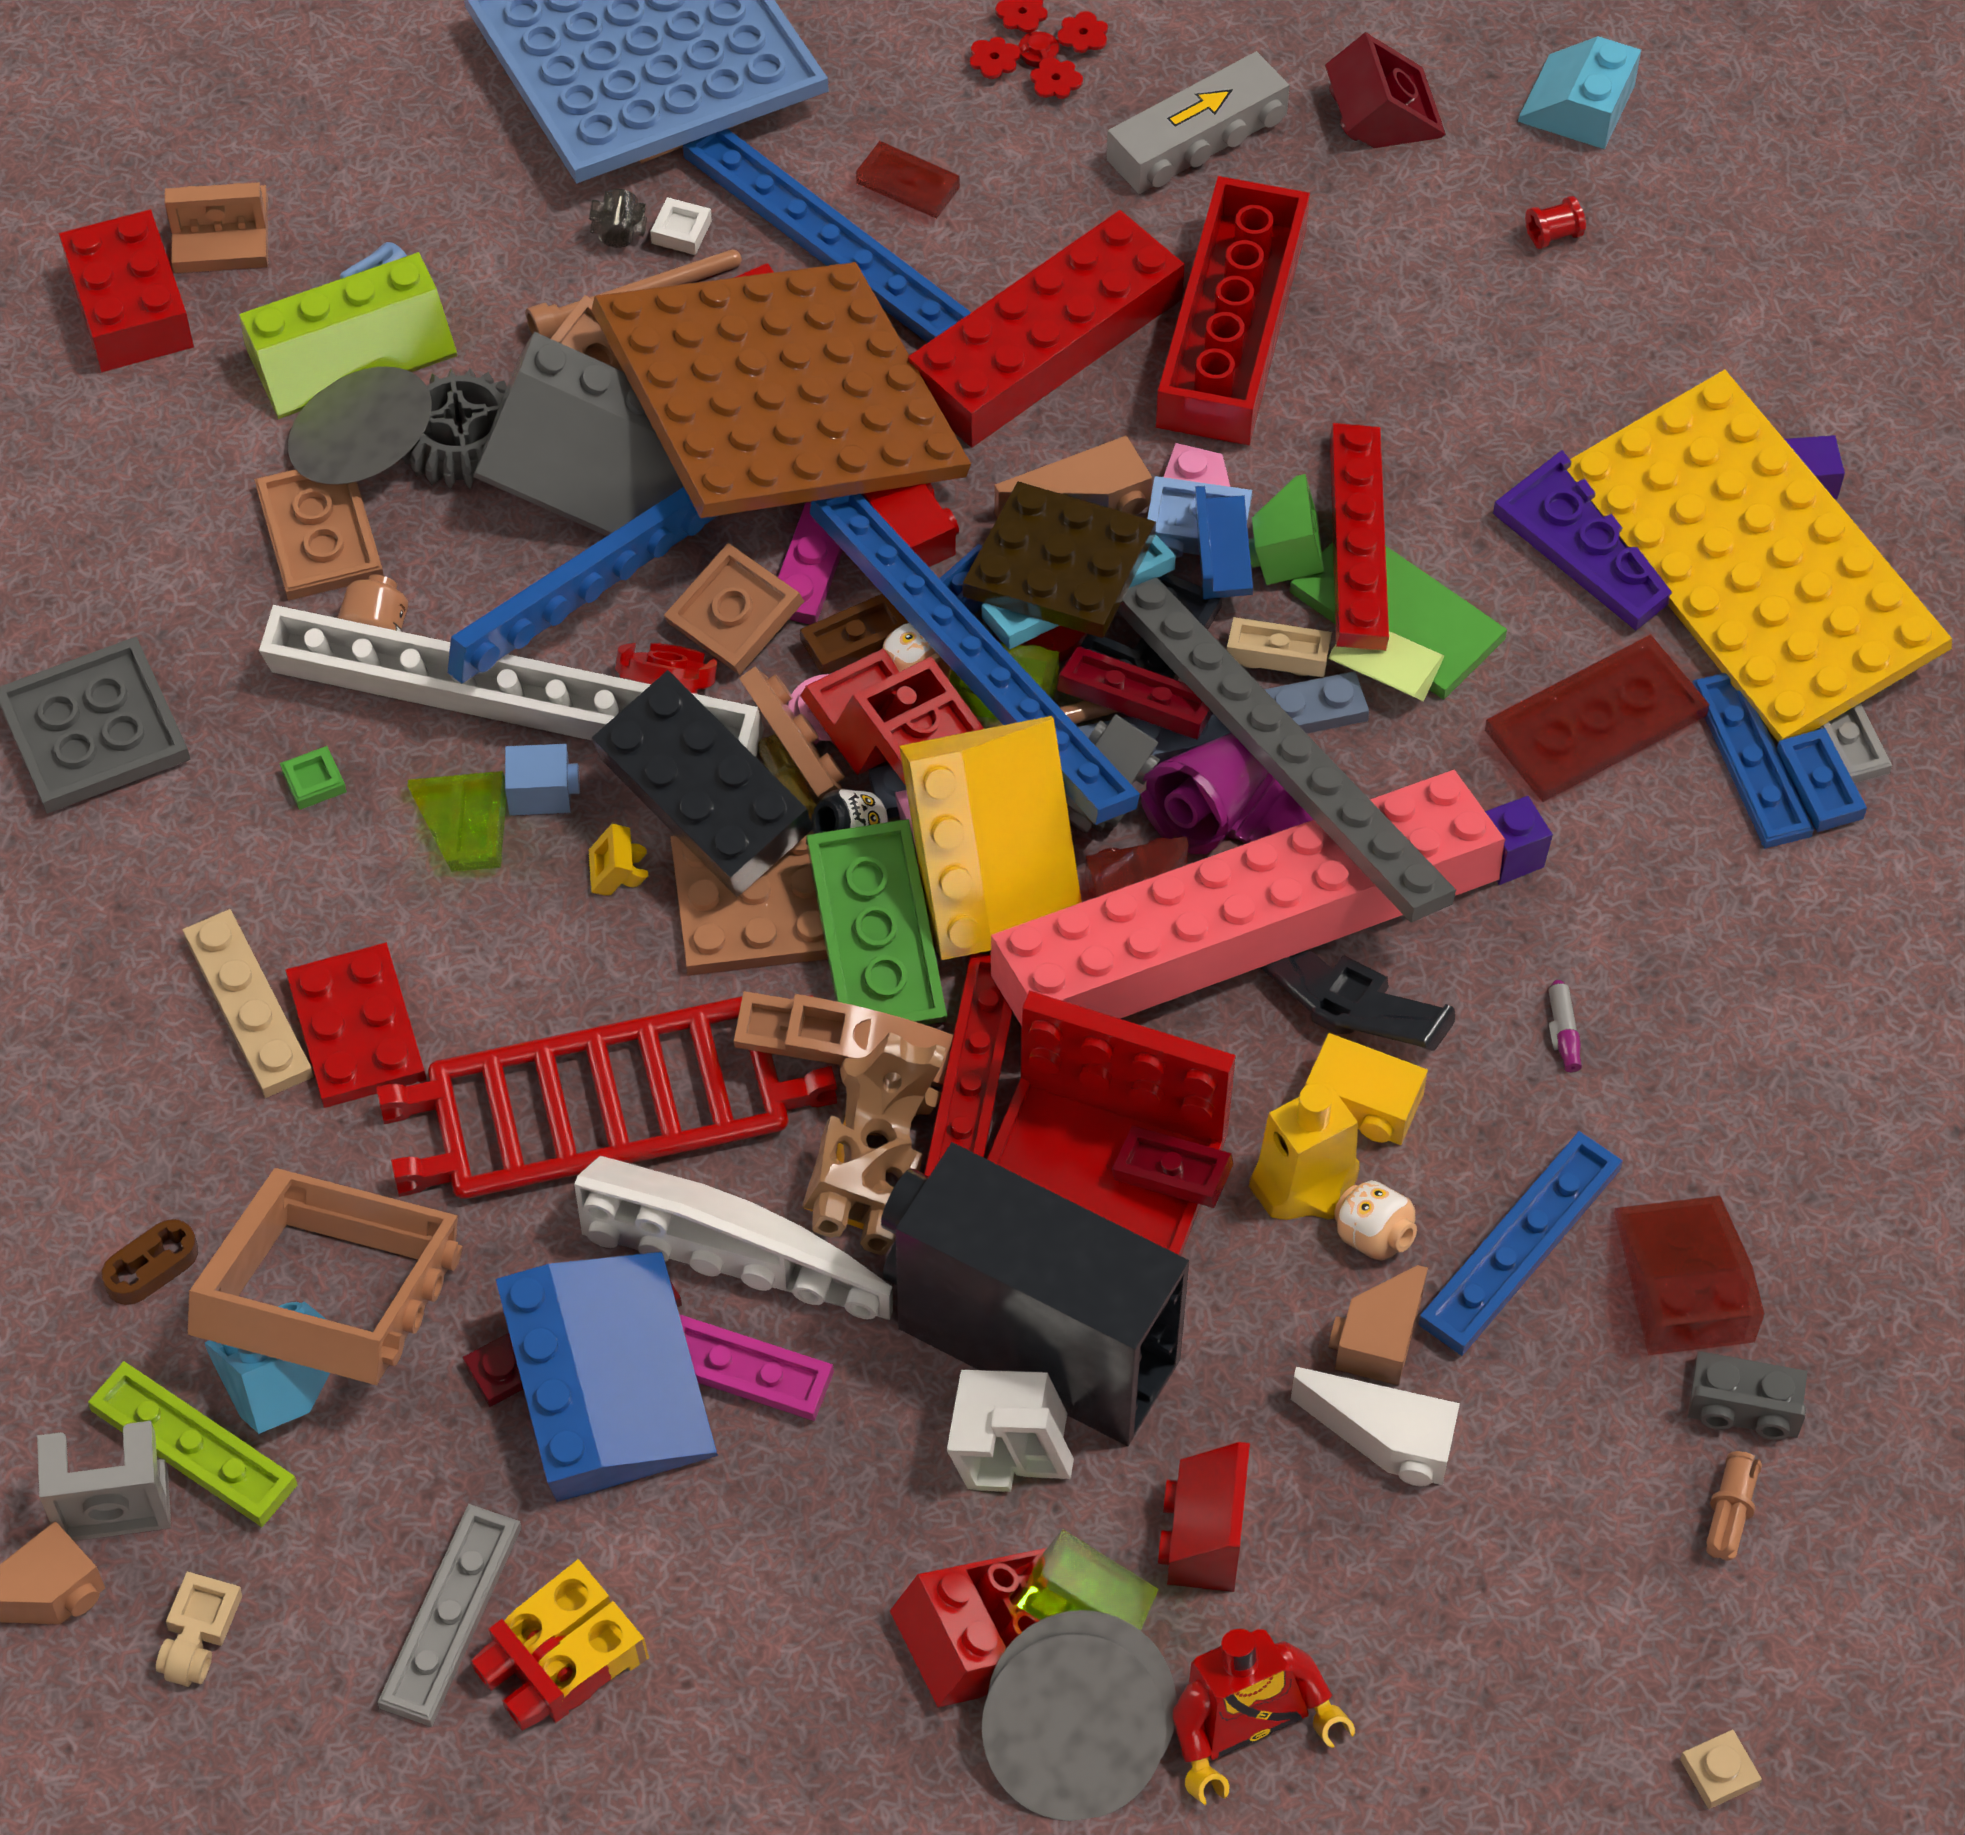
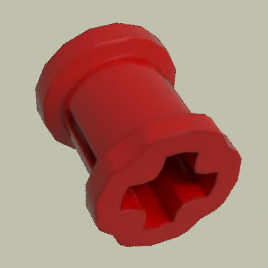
M1574 196L1565 197L1561 204L1542 210L1538 207L1529 208L1525 214L1528 235L1537 249L1546 248L1550 241L1565 236L1581 237L1586 230L1584 211Z

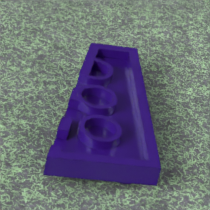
M1561 450L1495 501L1493 514L1636 631L1669 604V596L1672 594V591L1638 547H1627L1621 540L1619 532L1622 531V527L1612 514L1603 517L1591 502V499L1595 498L1596 493L1585 479L1578 482L1573 479L1566 470L1571 467V460Z

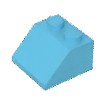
M1597 36L1549 54L1520 113L1518 122L1605 149L1635 87L1641 50Z

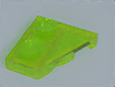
M503 771L408 779L407 786L451 872L501 868L507 799Z

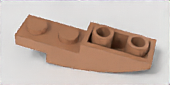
M744 991L734 1037V1046L736 1048L838 1064L841 1069L845 1058L866 1057L890 1032L901 1036L913 1046L927 1048L937 1044L946 1048L942 1066L930 1085L943 1088L953 1035L905 1018L851 1004L795 994L794 999Z

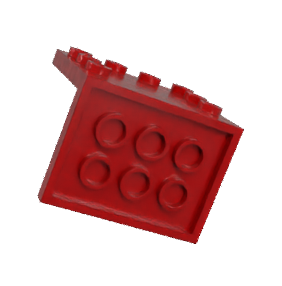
M1029 990L1022 1007L1021 1079L987 1160L1181 1256L1201 1205L1114 1180L1112 1168L1132 1125L1222 1150L1228 1136L1236 1055Z

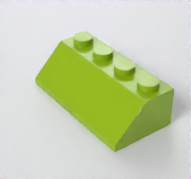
M419 252L239 314L245 348L278 419L300 412L318 392L353 372L373 367H396L414 372L457 357V350L437 288Z

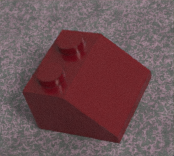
M1363 33L1325 64L1331 82L1329 91L1338 103L1342 116L1340 119L1341 127L1352 140H1361L1373 148H1381L1438 139L1446 135L1423 67L1370 34Z

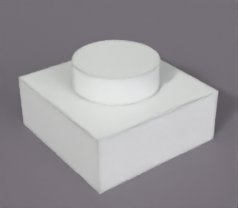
M667 197L651 229L652 244L696 255L712 222L711 209Z

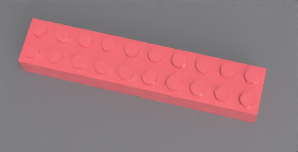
M1455 770L1370 799L1456 889L1455 896L1500 879L1505 838ZM1314 820L992 934L991 977L1021 1026L1022 1007L1029 990L1121 1019L1283 958L1402 916L1403 914Z

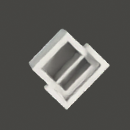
M961 1370L947 1452L967 1489L1011 1492L1014 1472L1017 1476L1071 1479L1074 1458L1063 1438L1067 1412L1048 1373Z

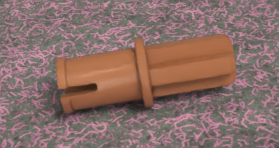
M1735 1451L1727 1455L1726 1467L1719 1492L1713 1494L1710 1505L1715 1512L1706 1542V1551L1713 1558L1730 1561L1736 1557L1745 1520L1750 1519L1754 1515L1755 1505L1752 1502V1497L1762 1463L1759 1459L1754 1460L1755 1456L1750 1453Z

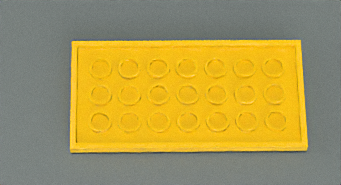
M1725 369L1570 459L1571 467L1566 470L1576 482L1582 479L1588 482L1596 493L1595 498L1591 499V502L1603 517L1610 514L1615 517L1622 527V531L1619 532L1621 540L1627 547H1638L1672 591L1668 604L1670 609L1720 671L1729 676L1732 686L1744 695L1777 742L1816 730L1952 649L1951 636Z

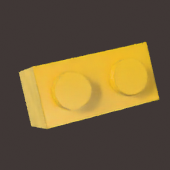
M1328 1033L1305 1086L1311 1083L1324 1084L1329 1082L1357 1120L1358 1129L1365 1137L1375 1142L1384 1143L1391 1141L1402 1145L1424 1095L1428 1069Z

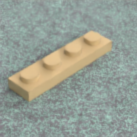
M231 909L182 929L185 940L264 1097L267 1098L313 1078L312 1068Z

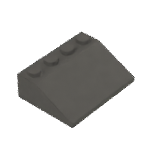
M534 331L517 359L473 477L608 536L684 486L625 373Z

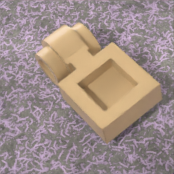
M186 1572L166 1620L168 1631L178 1633V1637L176 1640L167 1638L163 1642L156 1661V1671L163 1673L166 1681L187 1687L192 1682L197 1684L204 1682L210 1668L212 1652L203 1649L202 1642L206 1641L222 1646L242 1599L241 1587Z

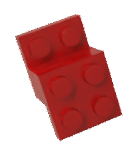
M884 648L806 685L800 695L857 775L888 761L904 784L905 778L899 746L984 729L932 657L899 672Z

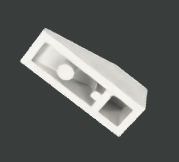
M1296 1367L1291 1394L1292 1401L1386 1472L1399 1475L1402 1481L1415 1486H1427L1431 1483L1443 1484L1460 1403Z

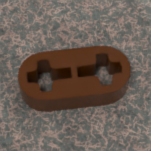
M176 1219L164 1220L114 1253L104 1263L102 1268V1281L109 1297L116 1303L124 1305L136 1304L187 1270L198 1256V1243L191 1226L184 1221ZM168 1239H171L174 1243L180 1242L182 1250L174 1254L170 1249L164 1250L163 1243ZM124 1270L131 1275L136 1273L138 1281L132 1285H129L126 1281L120 1282L118 1274Z

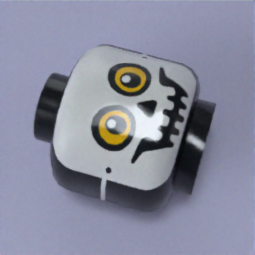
M835 789L826 793L815 807L811 819L814 834L888 822L887 811L881 799L874 793L847 789Z

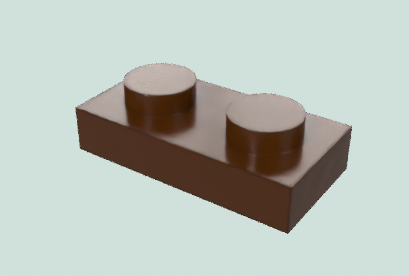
M882 593L800 629V641L821 674H830L881 650L887 636L901 625L909 622Z

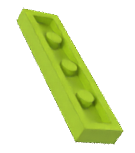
M125 1361L121 1363L88 1401L91 1412L122 1433L123 1427L126 1424L151 1421L156 1435L157 1457L165 1459L166 1463L260 1527L266 1524L298 1486L293 1474Z

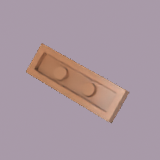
M756 666L742 675L739 679L816 795L822 799L830 791L843 789L839 781L845 778L843 771L828 752L821 756L813 744L819 738L817 732L802 713L795 717L787 705V702L792 700L793 697L776 674L768 678Z

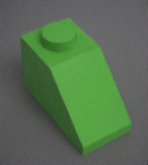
M1306 474L1294 477L1252 517L1254 538H1249L1252 568L1261 566L1266 585L1324 572L1317 512Z

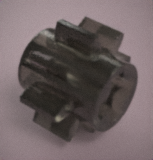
M625 189L605 191L603 202L599 200H592L589 219L592 223L590 232L598 234L600 241L607 246L614 248L626 247L631 244L633 234L642 237L645 235L647 217H645L646 204L638 203L637 197Z

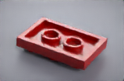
M387 942L285 969L324 1108L377 1094L376 1087L389 1084L407 1086L427 1080Z

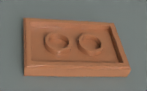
M296 469L254 479L288 601L347 587L356 580H368L370 575L384 576L357 482L347 484L318 483L304 477Z

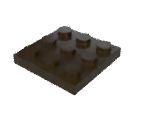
M1017 481L963 581V597L1103 638L1156 535V521Z

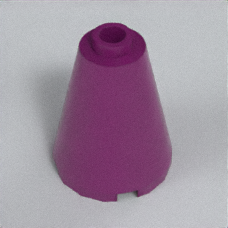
M1228 733L1155 765L1143 778V781H1146V790L1141 793V803L1148 820L1166 841L1170 843L1173 837L1176 836L1189 845L1183 851L1190 854H1207L1225 840L1268 771L1232 733Z

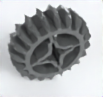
M450 368L448 376L442 379L433 373L431 374L430 384L426 385L432 401L429 422L418 442L402 459L405 464H411V469L416 476L426 474V478L431 485L443 477L445 484H447L450 490L456 483V480H464V483L470 489L473 478H475L473 477L507 386L505 381L494 383V379L489 372L476 378L471 368H469L465 375L457 376ZM459 421L462 422L463 434L458 432L457 422Z

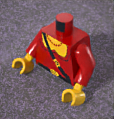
M1237 1628L1230 1630L1223 1636L1221 1646L1197 1656L1191 1662L1189 1684H1187L1173 1709V1721L1184 1761L1191 1762L1192 1765L1185 1778V1787L1188 1793L1204 1805L1207 1804L1204 1788L1209 1781H1211L1216 1794L1223 1799L1229 1794L1228 1780L1209 1765L1208 1757L1213 1761L1309 1716L1308 1709L1314 1708L1316 1712L1313 1717L1314 1730L1327 1746L1334 1748V1744L1328 1737V1730L1336 1722H1341L1351 1737L1354 1736V1724L1340 1707L1331 1705L1329 1702L1333 1695L1313 1658L1308 1653L1286 1641L1274 1643L1265 1629H1256L1250 1632Z

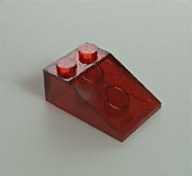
M1720 1195L1615 1208L1614 1213L1648 1355L1755 1343L1765 1313L1753 1266Z

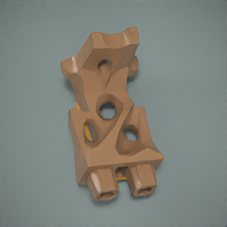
M889 1032L866 1057L844 1059L840 1074L847 1092L845 1120L841 1124L840 1118L831 1115L821 1136L818 1157L802 1206L804 1209L813 1211V1232L830 1238L840 1237L846 1225L849 1224L863 1229L860 1245L863 1246L864 1250L882 1256L896 1240V1235L881 1227L882 1214L894 1188L885 1181V1175L892 1172L899 1180L910 1168L920 1171L923 1154L911 1148V1122L918 1114H930L940 1102L942 1093L931 1088L930 1085L942 1066L946 1051L945 1047L937 1044L927 1048L913 1046L901 1036ZM868 1135L885 1136L888 1141L887 1144L877 1149H872L868 1147L866 1137Z

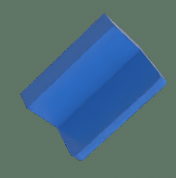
M1195 486V510L1203 599L1253 595L1245 495L1206 498L1205 486Z

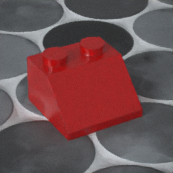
M1236 1442L1180 1459L1178 1480L1167 1479L1163 1513L1174 1514L1173 1530H1161L1158 1564L1169 1565L1167 1585L1235 1591L1250 1443Z

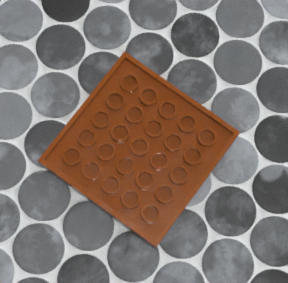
M856 262L596 295L594 297L591 310L700 518L967 477L971 462L919 371L908 362L909 354Z

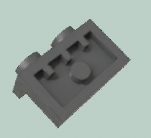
M1698 1351L1695 1359L1688 1418L1701 1420L1702 1424L1713 1429L1723 1430L1736 1426L1756 1430L1760 1436L1772 1440H1781L1788 1436L1798 1438L1806 1414L1804 1397L1808 1371Z

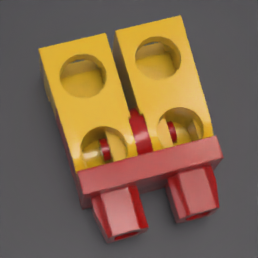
M577 1559L517 1607L505 1620L500 1619L488 1628L492 1642L486 1645L471 1660V1664L477 1676L490 1691L514 1673L524 1685L502 1700L510 1717L523 1731L540 1722L548 1715L556 1724L569 1714V1710L588 1700L598 1688L626 1668H629L630 1671L649 1659L644 1637L616 1603L610 1601L606 1591L582 1562Z

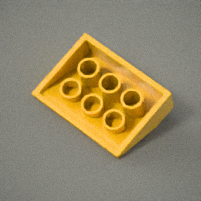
M1052 716L899 746L933 946L942 960L990 951L992 934L1082 903L1056 729Z

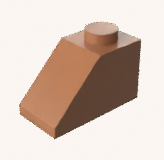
M1417 1265L1351 1299L1347 1317L1336 1316L1328 1348L1338 1350L1336 1370L1399 1386L1424 1292L1427 1267Z
M56 1521L0 1564V1623L61 1624L71 1615L77 1617L89 1611L98 1601L99 1593L106 1589L97 1566Z

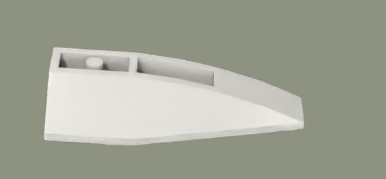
M599 1156L577 1176L574 1186L582 1235H586L593 1243L599 1246L614 1248L617 1245L636 1249L640 1254L662 1252L665 1262L668 1259L690 1264L695 1271L703 1275L718 1276L720 1273L741 1278L746 1285L757 1290L767 1291L773 1287L791 1292L797 1299L807 1304L820 1305L823 1302L842 1306L853 1316L862 1319H873L875 1316L889 1320L893 1312L891 1285L845 1252L802 1226L759 1205L702 1183Z

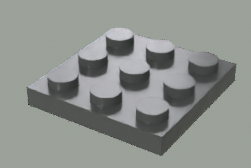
M137 637L0 686V708L46 814L191 760L185 741Z

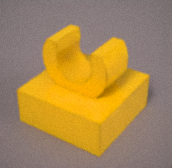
M611 824L589 848L591 893L604 896L612 895L621 884L628 887H637L648 877L647 870L638 869L633 866V863H639L647 854V849L640 844L631 843L629 827Z

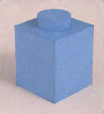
M567 744L505 746V790L509 815L571 813L570 794H580V775L578 763L569 764Z

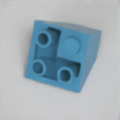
M290 1302L278 1306L326 1319L306 1302ZM205 1342L207 1352L239 1416L258 1434L310 1413L330 1375L329 1372L221 1343Z

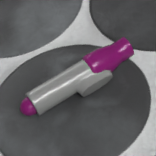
M1555 980L1548 990L1554 1021L1549 1023L1554 1050H1558L1563 1059L1565 1071L1570 1073L1577 1072L1582 1068L1580 1059L1581 1043L1580 1035L1576 1028L1569 986L1563 981Z

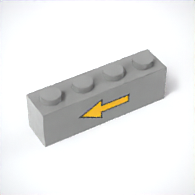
M1256 51L1109 129L1107 135V161L1138 194L1152 187H1161L1167 184L1174 175L1191 166H1201L1213 154L1228 146H1238L1247 136L1265 126L1273 127L1277 125L1287 115L1290 85Z

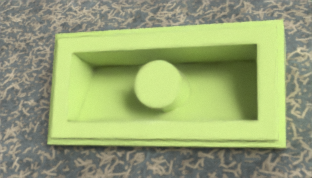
M1389 631L1386 651L1336 647L1335 645L1328 659L1424 702L1444 655Z

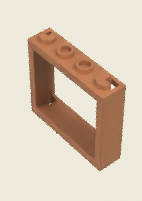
M274 1168L189 1290L188 1335L377 1385L388 1366H396L398 1364L407 1335L409 1333L415 1334L419 1330L428 1301L435 1302L438 1299L447 1270L454 1271L460 1261L463 1246L458 1245V1242H456L458 1215ZM286 1225L418 1259L374 1332L239 1297V1295Z

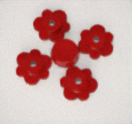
M1003 0L997 3L995 7L996 15L1003 19V26L1010 30L1019 29L1028 34L1022 37L1019 47L1012 43H1006L1002 37H993L990 41H975L971 45L972 56L970 57V66L973 69H980L981 74L985 78L996 79L1002 73L1014 72L1016 70V61L1019 60L1021 55L1022 60L1027 65L1037 67V69L1032 70L1030 73V80L1035 83V93L1043 98L1056 96L1057 98L1065 99L1070 96L1071 90H1077L1083 85V76L1075 71V64L1072 61L1060 62L1056 59L1059 43L1066 47L1072 46L1076 53H1085L1090 49H1103L1107 44V36L1105 34L1108 32V24L1104 21H1097L1096 15L1092 12L1083 11L1078 13L1075 18L1065 17L1062 20V29L1058 31L1056 39L1047 32H1034L1038 29L1039 22L1046 20L1048 17V11L1043 7V0Z

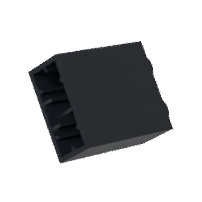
M951 1142L930 1176L913 1168L908 1169L893 1188L881 1218V1227L896 1235V1240L890 1249L884 1265L883 1278L897 1285L898 1329L977 1370L1048 1373L1067 1412V1416L1129 1446L1181 1359L1190 1260Z

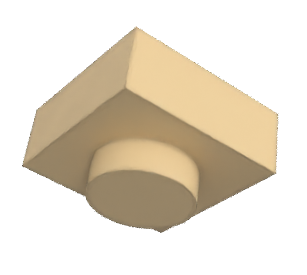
M1730 1730L1684 1751L1680 1758L1708 1809L1759 1787L1762 1780L1734 1730Z

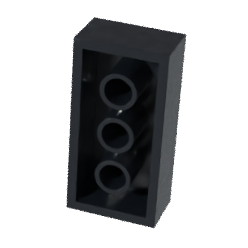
M669 670L662 674L591 737L599 758L736 897L740 896L813 830L807 808Z

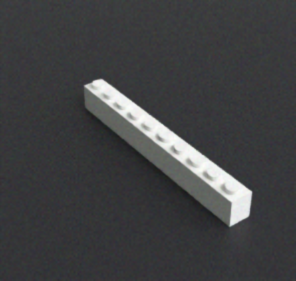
M277 605L272 607L259 652L273 673L592 740L591 737L651 685L509 654L496 661L494 666L488 671L479 672L461 684L447 673L450 642ZM692 693L755 757L757 756L764 730L758 707Z

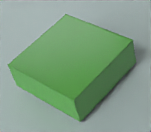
M328 746L280 763L282 774L299 810L347 792L345 783Z

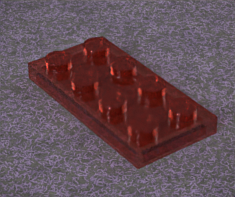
M1650 634L1486 720L1485 732L1538 798L1544 802L1706 717L1710 704Z

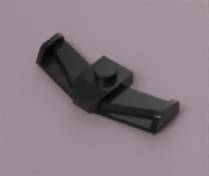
M1310 949L1260 967L1311 1011L1312 1022L1335 1034H1350L1354 1031H1359L1435 1051L1455 1022V1009L1452 1006L1445 1004L1444 1007H1439L1386 994L1385 992L1389 988L1387 976L1345 955L1341 957L1333 969Z

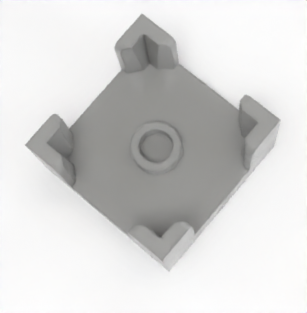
M151 1421L130 1423L123 1427L124 1466L68 1473L67 1438L65 1434L60 1432L37 1435L39 1498L50 1524L56 1521L73 1541L171 1528L168 1466L165 1459L157 1460L156 1435Z

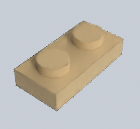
M1233 617L1227 651L1240 665L1247 668H1264L1291 672L1299 676L1310 675L1324 678L1332 632Z

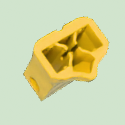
M1329 1082L1306 1085L1301 1090L1298 1098L1268 1114L1259 1160L1249 1179V1187L1272 1218L1291 1220L1304 1216H1317L1328 1220L1334 1219L1336 1205L1340 1197L1347 1189L1354 1186L1360 1171L1359 1160L1356 1158L1358 1122Z

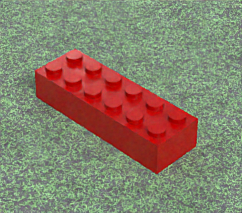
M1222 176L1217 177L1158 389L1156 428L1250 446L1307 230L1310 192Z
M1118 210L909 355L908 362L919 371L952 431L973 448L1182 300L1185 264L1123 211Z

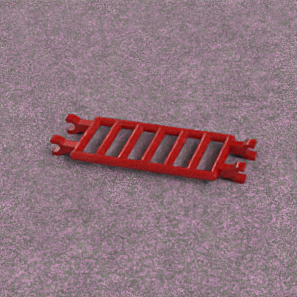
M741 996L432 1062L428 1068L430 1080L428 1082L409 1086L389 1084L378 1086L376 1089L384 1124L406 1120L412 1114L436 1110L445 1154L422 1159L409 1156L391 1160L399 1197L420 1193L426 1187L451 1182L456 1197L468 1199L579 1175L599 1156L631 1164L780 1132L789 1123L786 1110L809 1105L818 1108L837 1103L834 1090L837 1087L832 1066L823 1067L811 1071L802 1078L779 1082L772 1053L749 1050L765 1113L734 1120L710 1024L737 1019L743 997ZM690 1029L713 1124L682 1131L659 1035ZM638 1039L661 1135L629 1142L607 1046ZM586 1050L609 1147L577 1153L555 1057ZM534 1061L556 1158L524 1164L503 1068ZM482 1072L503 1169L472 1176L451 1079Z

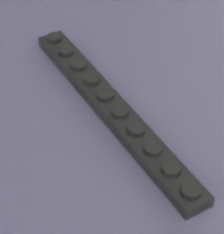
M1157 577L1128 588L1117 612L1411 923L1453 905L1456 889Z

